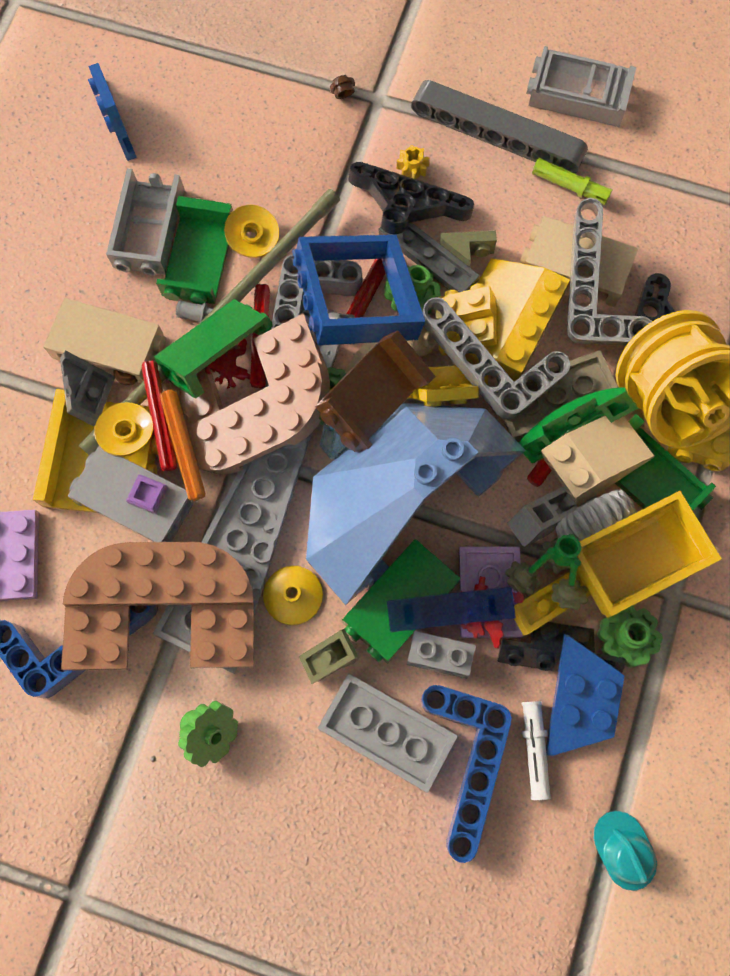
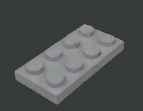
M349 673L317 728L427 793L457 738L456 734Z

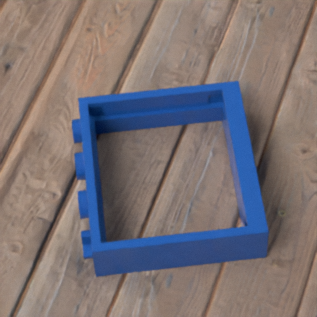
M397 235L311 236L298 238L297 248L292 251L294 256L293 266L298 268V286L303 288L304 309L309 311L310 331L313 330L318 346L377 343L384 336L397 330L406 341L419 339L425 319ZM381 259L399 316L330 319L314 261Z

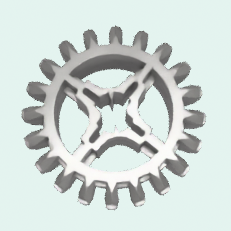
M623 490L611 491L608 494L605 493L598 498L596 497L594 500L568 514L567 517L557 524L555 529L558 535L557 538L573 534L578 541H581L637 513L633 506L634 503Z

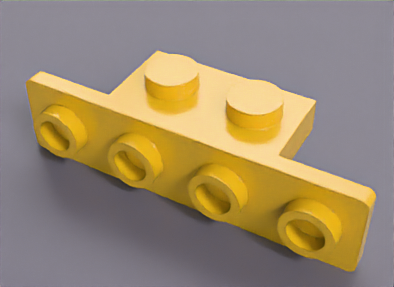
M456 365L428 367L436 377L428 385L416 388L408 397L424 401V406H441L442 401H449L451 404H466L467 399L478 398L479 386L472 385ZM488 375L484 376V381L487 385Z

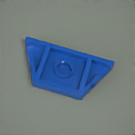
M99 63L88 66L93 77L88 79L94 96L100 94L95 98L109 132L116 133L127 161L137 158Z
M564 634L546 743V754L548 756H554L615 737L625 677L622 672L566 634Z

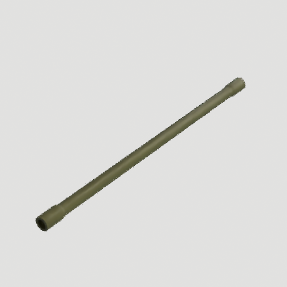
M328 189L312 205V208L201 322L233 299L241 302L298 243V238L304 237L321 218H324L339 203L340 198L336 192ZM158 365L160 379L162 383L166 378L164 377ZM144 381L122 403L129 402L141 405L147 399ZM94 430L78 445L88 455L95 452L99 446L95 439Z

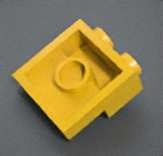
M474 284L470 290L463 292L448 290L444 293V296L439 297L450 305L484 347L497 345L496 297L490 285ZM436 310V319L442 318L441 313ZM454 331L446 333L450 341H460L458 333ZM439 346V351L441 352L442 356L447 355L444 352V350Z
M730 428L717 437L695 446H669L668 452L675 456L678 461L685 463L695 462L704 465V468L711 471H723L730 466Z

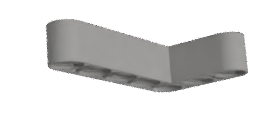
M587 198L580 202L574 216L567 335L571 341L579 344L627 346L634 337L632 332L633 326L641 325L645 327L652 320L644 316L597 314L603 206L597 199ZM586 209L592 210L596 218L586 220L582 217L581 211ZM585 237L590 238L594 243V247L584 249L579 244V240ZM580 266L589 267L592 271V276L589 278L579 276L577 268ZM579 294L587 295L590 299V305L587 307L579 306L576 303L575 297ZM577 322L586 324L588 334L584 336L576 334L573 328L574 324ZM607 323L613 324L617 329L616 336H606L603 332V325Z
M293 254L287 256L282 264L272 319L273 327L271 329L281 325L283 320L293 319L303 314L304 311L303 288L298 286V274L291 273L294 270H298L297 267L293 266ZM349 260L314 261L318 275L321 273L328 274L326 277H318L322 293L354 296L357 294L363 283L362 268L357 262ZM347 277H355V278H356L355 280H352V281L345 280V278H347ZM290 294L297 295L294 299L286 298Z
M439 297L431 298L424 305L422 310L425 319L424 328L470 383L479 386L478 392L501 418L511 419L518 415L564 377L570 369L571 365L568 356L563 352L554 351L513 382L444 299ZM431 309L438 310L442 318L432 319L428 315V311ZM449 331L458 333L460 341H450L446 333ZM468 353L475 354L479 359V363L475 365L467 362L465 355ZM548 362L556 363L559 366L560 372L553 373L550 371ZM491 375L495 377L498 384L497 387L488 386L484 381V376ZM526 380L535 381L538 385V391H530L526 386ZM506 397L512 398L516 403V409H507L503 399Z

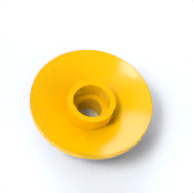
M252 204L240 206L230 213L225 222L226 240L229 246L242 256L249 258L262 257L277 244L279 238L278 223L275 217L261 206ZM254 232L256 237L249 238L246 233Z
M129 402L115 404L103 411L98 417L94 428L95 439L102 450L114 456L135 454L142 450L152 438L154 431L152 418L148 411L138 404ZM131 431L130 434L122 436L124 432Z
M287 566L277 570L270 576L264 587L263 600L268 613L276 621L286 625H299L309 621L317 614L322 604L323 591L320 581L310 570L300 566ZM294 588L298 591V594L295 598L290 599L287 597V591Z

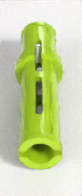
M540 157L532 171L533 175L577 193V196L580 198L583 196L594 198L604 206L613 190L591 181L589 176L584 178L549 163Z

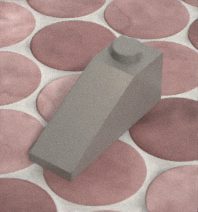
M562 487L524 505L507 524L523 547H526L555 531L557 524L579 507H577L565 488ZM595 495L594 497H592L591 499H589L588 501H586L585 503H583V504L580 505L579 507H581V506L585 505L586 503H588V502L594 500L597 496Z

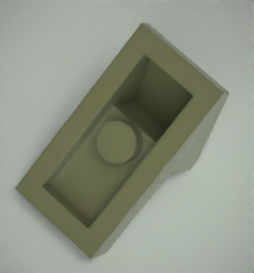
M496 230L441 233L440 245L468 267L471 264L470 255L484 257L494 254L497 242Z
M342 629L300 655L299 658L311 684H314L337 670L354 664L358 659V655L346 630Z

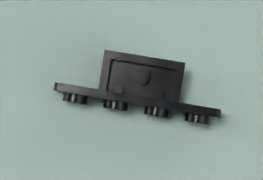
M547 622L531 632V643L503 639L497 661L511 666H524L543 671L558 672L564 634L570 635L577 642L595 653L594 629ZM595 653L605 662L623 672L626 665L625 658Z

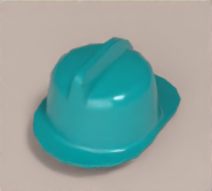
M613 811L604 814L599 818L594 827L593 839L609 876L615 884L623 889L632 891L643 889L651 883L657 869L655 852L643 828L634 817L626 812Z

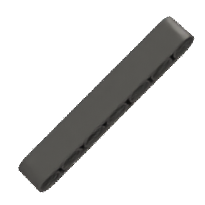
M431 80L422 82L411 103L412 110L423 118L536 162L540 157L575 174L578 172L588 151L587 144L579 138Z

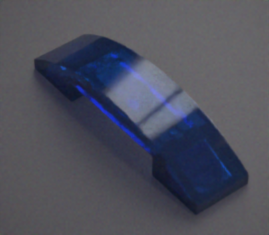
M512 587L387 601L390 632L516 618Z

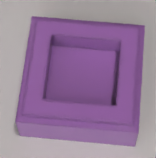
M138 474L126 502L156 514L168 486Z

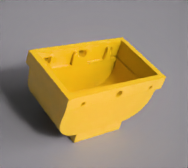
M678 491L579 541L582 548L578 555V559L581 561L578 573L602 615L610 618L722 560L683 494L681 491Z

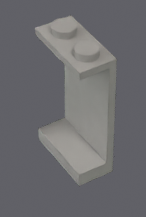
M100 446L88 456L85 462V469L80 477H76L73 480L68 495L76 504L80 506L83 504L150 539L152 542H172L195 502L188 499L185 489L121 456L108 454ZM138 474L168 486L156 514L126 502Z

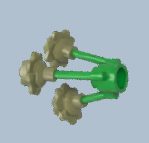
M573 534L563 535L551 542H544L542 545L544 550L539 552L540 558L533 565H528L526 562L519 564L517 561H514L511 564V568L505 571V574L509 577L507 584L514 591L532 595L534 589L540 585L536 579L538 576L536 570L543 564L547 570L552 568L555 574L560 573L562 570L570 569L569 579L562 578L559 584L554 583L552 585V600L559 602L560 608H573L575 610H578L581 604L588 602L586 597L588 588L580 586V581L576 580L577 571L581 565L578 555L582 547Z

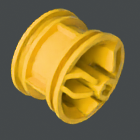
M695 310L669 313L646 325L630 340L617 363L616 383L618 388L625 387L637 404V407L643 410L649 429L659 442L671 447H690L707 442L730 428V346L726 344L720 328L710 316Z

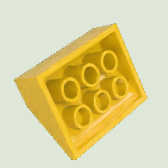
M491 258L477 283L484 284L485 286L490 285L496 297L497 345L485 348L513 381H516L523 375L565 294L570 279L544 267ZM468 353L465 355L467 362L471 364L479 363V359L475 354Z

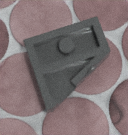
M65 350L60 357L67 413L95 426L98 417L102 414L115 377Z

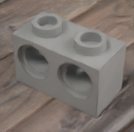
M414 631L407 665L467 679L470 676L476 645Z

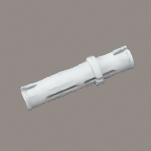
M542 701L522 702L525 731H522L523 738H526L531 800L552 799L545 737L548 736L547 730H544Z

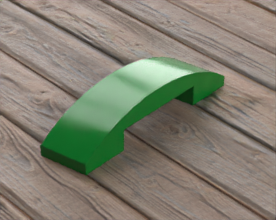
M625 387L593 392L577 398L550 413L538 422L521 439L519 444L526 450L523 454L533 464L544 458L541 452L542 449L565 434L603 416H606L612 423L637 410L638 407Z

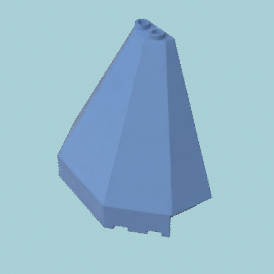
M402 403L370 437L369 441L372 443V446L369 449L358 452L346 449L313 477L306 560L345 605L365 588L369 590L389 568L382 560L383 556L425 499L454 474H457L479 497L500 479L508 465L526 451L485 408L424 406V404Z

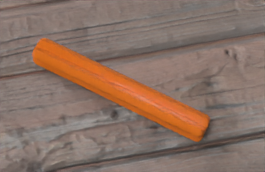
M167 390L160 394L161 403L188 499L197 501L205 497V489L178 394L176 391Z

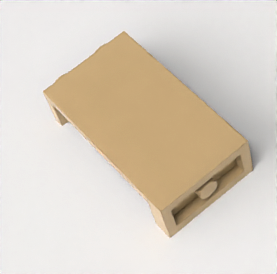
M543 216L540 226L534 224L529 238L533 244L531 249L525 247L520 263L544 267L570 279L573 225ZM602 236L598 290L608 293L604 304L615 308L623 292L638 248ZM585 237L579 240V244L584 249L594 247V243L590 238ZM580 266L577 268L579 276L583 278L592 276V271L589 267Z
M64 298L43 348L53 359L60 360L61 355L66 350L87 362L135 375L141 384L144 381L142 363L145 361H155L154 356L164 349L166 338L159 324Z

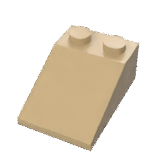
M603 416L565 434L541 450L545 462L577 507L654 458L653 453L624 416L612 423L606 416Z

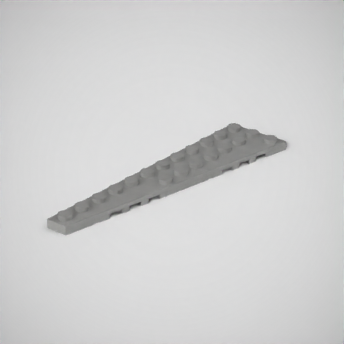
M340 345L319 346L327 368L333 367ZM312 433L296 445L287 444L243 465L244 470L238 472L201 542L224 550L242 566L252 587L254 615ZM168 605L153 634L190 652L191 605ZM223 668L236 674L237 668Z

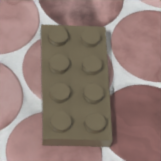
M601 350L571 360L569 371L557 383L511 419L503 418L509 434L516 441L521 440L538 422L563 405L593 392L618 388ZM559 366L549 368L553 373L560 372ZM526 380V386L530 391H538V385L535 381ZM506 397L503 399L507 409H516V403L512 398Z

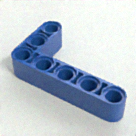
M147 605V608L141 613H136L135 606L130 607L129 636L153 619L158 611V605ZM0 620V658L28 695L38 698H50L86 671L64 672L61 670L63 645L44 658L20 625ZM11 629V638L4 643L3 634L6 630ZM28 652V663L21 667L19 659L23 653ZM44 675L46 685L43 690L38 691L36 688L37 680Z
M433 685L428 687L421 697L422 708L431 715L476 729L446 839V848L451 857L457 862L466 863L471 861L478 851L512 717L510 711L501 704L444 686ZM430 692H438L443 696L444 704L441 708L433 709L428 705L427 696ZM461 701H467L473 706V714L468 719L462 718L458 714L457 706ZM492 710L502 714L503 723L499 728L492 727L488 722V714ZM484 741L491 742L495 747L494 756L488 760L484 759L479 752V747ZM476 772L483 773L487 779L485 788L480 791L474 790L471 786V777ZM468 804H474L478 809V817L471 823L465 822L462 817V810ZM459 837L468 838L470 843L468 852L463 855H458L453 850V843Z

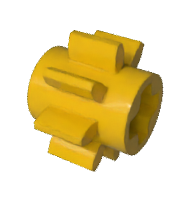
M410 145L405 151L400 150V159L396 162V169H402V175L417 179L421 175L425 177L430 157H424V148L420 149Z

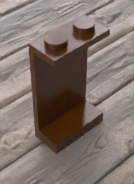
M397 330L384 336L331 389L315 408L320 412L321 419L328 426L333 427L341 436L340 439L344 446L354 452L362 451L372 446V443L369 441L370 437L414 390L428 385L436 376Z

